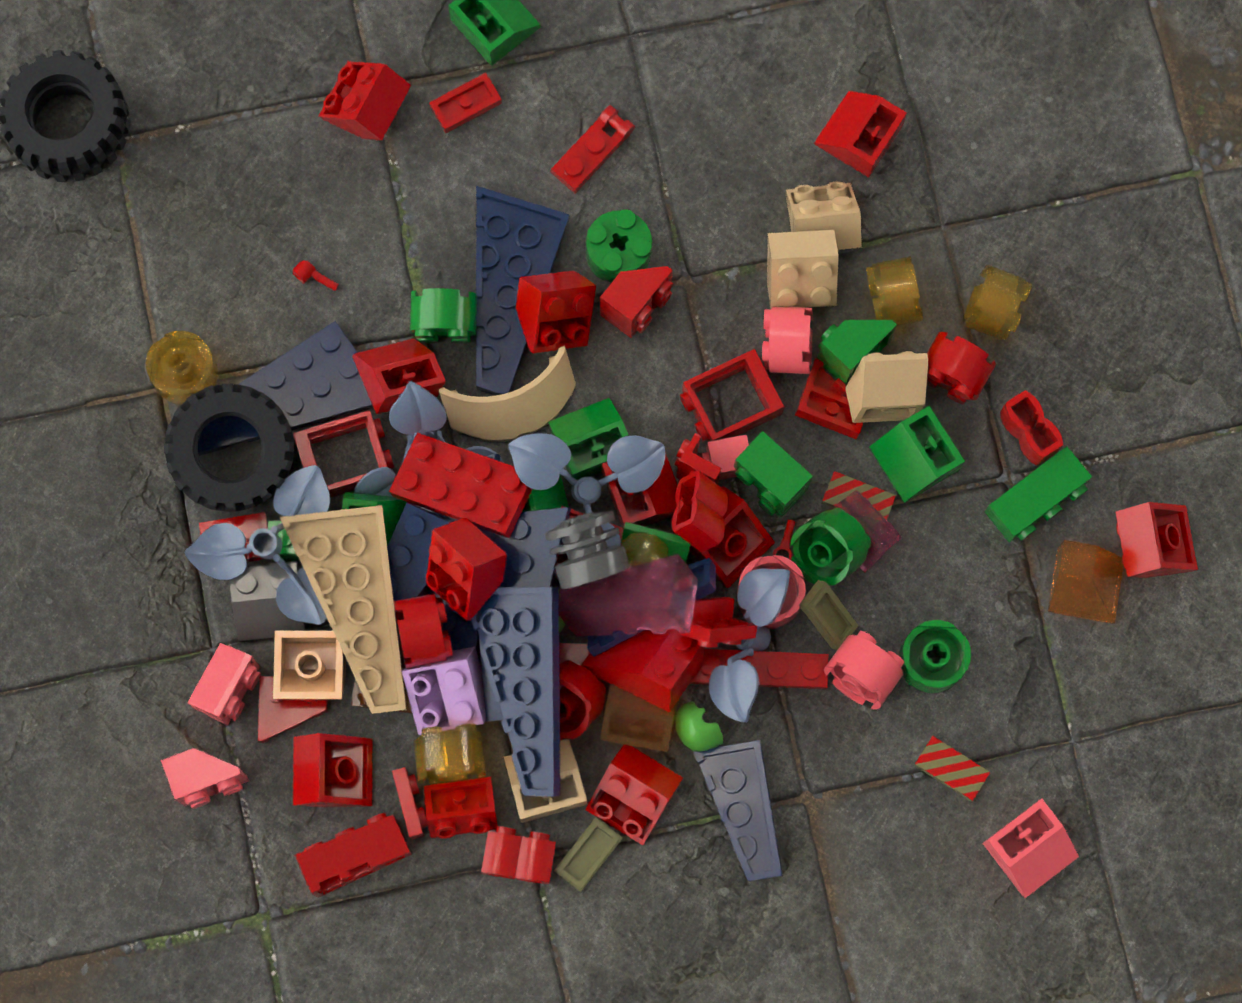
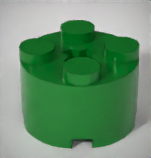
M624 209L607 212L592 223L587 231L586 257L591 271L599 279L613 282L622 271L647 269L652 253V236L647 224L632 211ZM619 244L620 246H625V249L620 251L618 247L613 248V246Z
M446 288L423 289L422 296H419L416 290L411 292L410 333L414 334L419 342L437 343L438 337L451 338L452 343H471V336L476 335L477 293L469 291V297L460 296L459 289Z
M834 508L821 512L794 532L790 547L793 545L794 556L791 558L800 568L804 579L808 582L815 584L820 580L826 582L829 586L835 585L864 563L868 549L871 546V539L853 516L841 508Z
M930 620L915 627L908 634L899 651V656L904 661L901 669L905 681L910 686L926 693H939L952 688L963 677L970 665L971 648L967 638L956 626L943 620ZM932 650L936 651V656L942 657L937 664L927 657Z

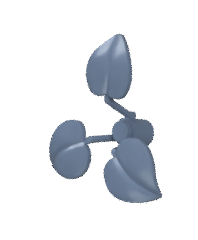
M409 381L405 390L392 405L389 412V421L392 427L403 434H409L407 436L408 443L403 461L417 433L445 442L442 437V431L439 430L444 426L447 419L444 406L432 393L412 381ZM483 446L466 448V450L483 456L496 453L492 449ZM387 467L376 468L360 479L353 493L393 497L389 490L396 474Z
M535 433L521 436L511 441L508 445L515 471L519 479L526 486L536 490L549 489L558 482L559 475L561 474L572 485V496L578 503L583 504L586 513L592 512L591 503L600 497L601 486L618 478L619 485L623 491L627 493L644 491L657 480L665 461V446L663 443L641 436H625L615 441L610 446L607 454V464L614 472L613 474L598 481L592 477H583L576 480L568 471L563 469L570 461L571 452L566 443L560 438L550 434ZM610 523L601 525L603 531L615 528ZM619 534L606 540L608 547L621 546Z
M317 465L302 468L288 476L281 487L277 488L273 499L275 511L283 516L328 512L331 502L329 489L322 471ZM228 523L216 524L205 530L185 550V556L199 571L219 580H232L246 571L247 560L244 554L253 552L264 559H273L291 577L283 580L276 590V603L280 611L288 618L298 622L321 625L327 619L304 568L302 567L295 573L279 556L282 550V541L277 534L285 529L282 523L272 526L271 530H256L251 535L247 548H245V535L239 528Z
M755 569L743 577L738 588L737 599L740 607L747 610L744 618L749 623L757 626V635L755 639L742 640V644L736 645L738 648L743 649V651L728 658V666L721 665L714 668L710 676L709 692L714 704L723 714L740 722H748L750 710L756 699L759 687V677L756 668L750 662L740 659L746 656H753L754 651H763L769 646L771 635L765 626L771 624L777 618L783 606L790 578V571L787 569ZM682 609L656 624L680 628Z

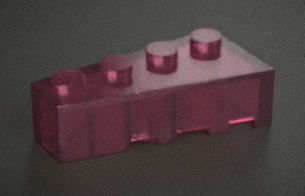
M679 554L639 564L617 574L567 589H561L560 586L559 617L575 636L611 635L614 631H624L626 635L637 634L639 630H651L654 634H664L667 629H677L679 633H690L698 579Z

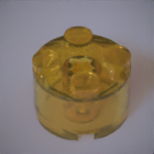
M911 256L873 263L871 267H866L871 297L877 296V298H872L875 320H893L897 326L923 321V312L919 305L918 284Z
M987 264L980 274L981 277L985 278L983 284L975 285L964 314L966 321L963 323V326L998 340H1006L1010 332H1015L1019 325L1022 314L1018 313L1017 310L1020 302H1025L1028 298L1032 284L1026 282L1025 278Z
M172 331L165 334L159 341L154 342L148 350L145 363L146 372L159 395L167 401L182 405L192 394L203 390V388L215 386L218 377L216 360L208 345L196 334L188 331ZM186 363L188 368L178 373L176 369H181L183 364Z
M462 724L456 726V730L443 732L442 727H428L421 730L422 736L413 741L419 784L423 785L425 779H429V784L432 785L468 780L467 775L475 773L476 778H483L486 775L482 734L476 731V724Z

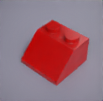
M722 486L721 488L728 495L727 511L723 516L725 522L724 538L719 545L704 552H700L691 545L690 552L699 561L710 558L716 566V578L726 588H729L741 576L745 567L754 559L761 557L775 542L745 500Z
M1147 502L1115 512L1117 518L1116 529L1123 551L1122 562L1126 569L1127 577L1149 578L1198 570L1186 505Z
M325 733L294 737L293 805L308 807L372 806V738Z

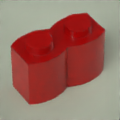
M1025 390L1005 403L1000 411L1002 423L1011 435L1019 439V445L1024 456L1032 464L1039 466L1058 453L1063 446L1062 436L1057 427L1051 421L1044 418L1042 406L1035 396Z
M697 470L681 478L675 493L677 507L672 517V529L700 552H704L719 545L724 538L725 522L723 516L727 511L728 495L723 488Z
M496 826L495 832L488 831L481 873L549 885L556 842L549 841V834L530 832L529 837H522L516 835V829Z

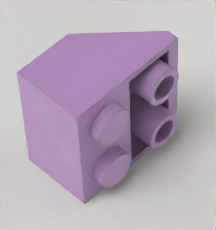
M476 647L452 651L453 656L446 657L447 661L402 670L418 735L484 724L486 714L483 678Z

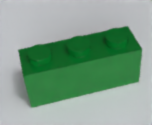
M1066 446L992 502L985 510V513L1009 543L1017 537L1020 541H1023L1037 530L1034 526L1036 522L1043 517L1046 521H1049L1063 509L1060 506L1062 502L1068 498L1074 502L1089 489L1086 487V484L1092 476Z

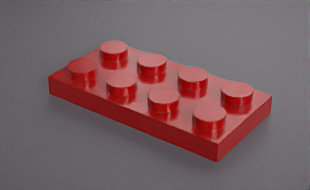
M417 433L392 483L389 493L395 498L456 520L466 517L478 528L510 538L532 488L526 486L519 479L512 465Z

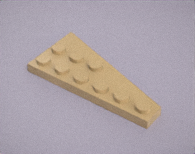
M382 505L279 517L371 713L406 710Z

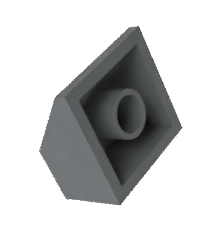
M297 562L287 563L295 573L300 570ZM279 564L247 567L242 575L230 580L231 604L239 642L275 639V631H306L305 622H298L288 618L277 606V587L283 580L291 578Z

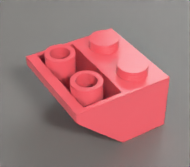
M220 643L191 695L188 704L192 708L228 726L231 719L236 721L245 705L242 699L247 690L252 691L257 685L261 673L258 672L260 665L251 655Z
M195 748L161 761L175 800L184 806L190 805L191 809L210 803V797L222 792L224 796L239 792L243 789L242 784L249 782L247 775L240 768Z
M1043 799L1034 803L982 843L1024 898L1028 897L1079 857L1064 826Z

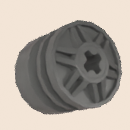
M613 511L605 513L590 512L564 520L551 530L544 532L546 541L562 538L563 544L550 548V554L567 553L568 560L555 567L561 589L593 582L630 568L624 546L608 547L606 540L620 533L619 529L612 528L603 531L601 525L615 520Z

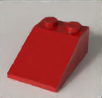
M654 624L595 657L589 653L581 666L589 669L596 677L670 713L703 665L704 647L699 646L696 639L679 635L680 628L676 626Z

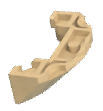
M563 346L558 348L555 356L549 357V366L537 378L512 392L489 397H476L459 394L456 390L450 391L445 389V387L438 390L451 429L460 434L464 433L480 438L482 441L504 442L515 440L527 434H533L547 426L549 421L554 420L560 414L561 409L567 403L570 396H572L576 383L566 348Z

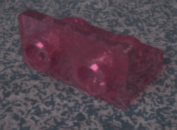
M857 490L840 501L835 507L841 508L853 516L871 539V546L868 549L866 560L859 567L864 573L869 571L902 538L893 525Z

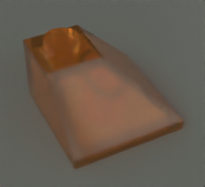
M1063 540L1057 549L1047 612L1114 624L1123 573L1122 557L1096 545Z

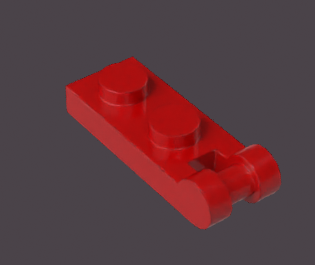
M611 105L601 113L593 125L551 168V174L575 194L635 129V125L628 119L624 121L617 115L618 111ZM609 125L616 130L612 137L604 132Z

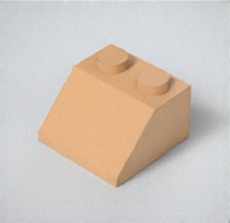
M275 631L273 699L342 700L346 676V657L334 632Z

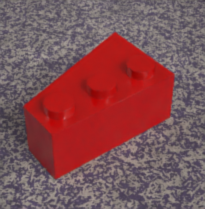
M385 812L368 819V825L356 830L354 827L345 829L335 835L336 838L325 843L322 841L305 848L303 852L295 854L311 894L319 898L412 855L393 814L387 816Z

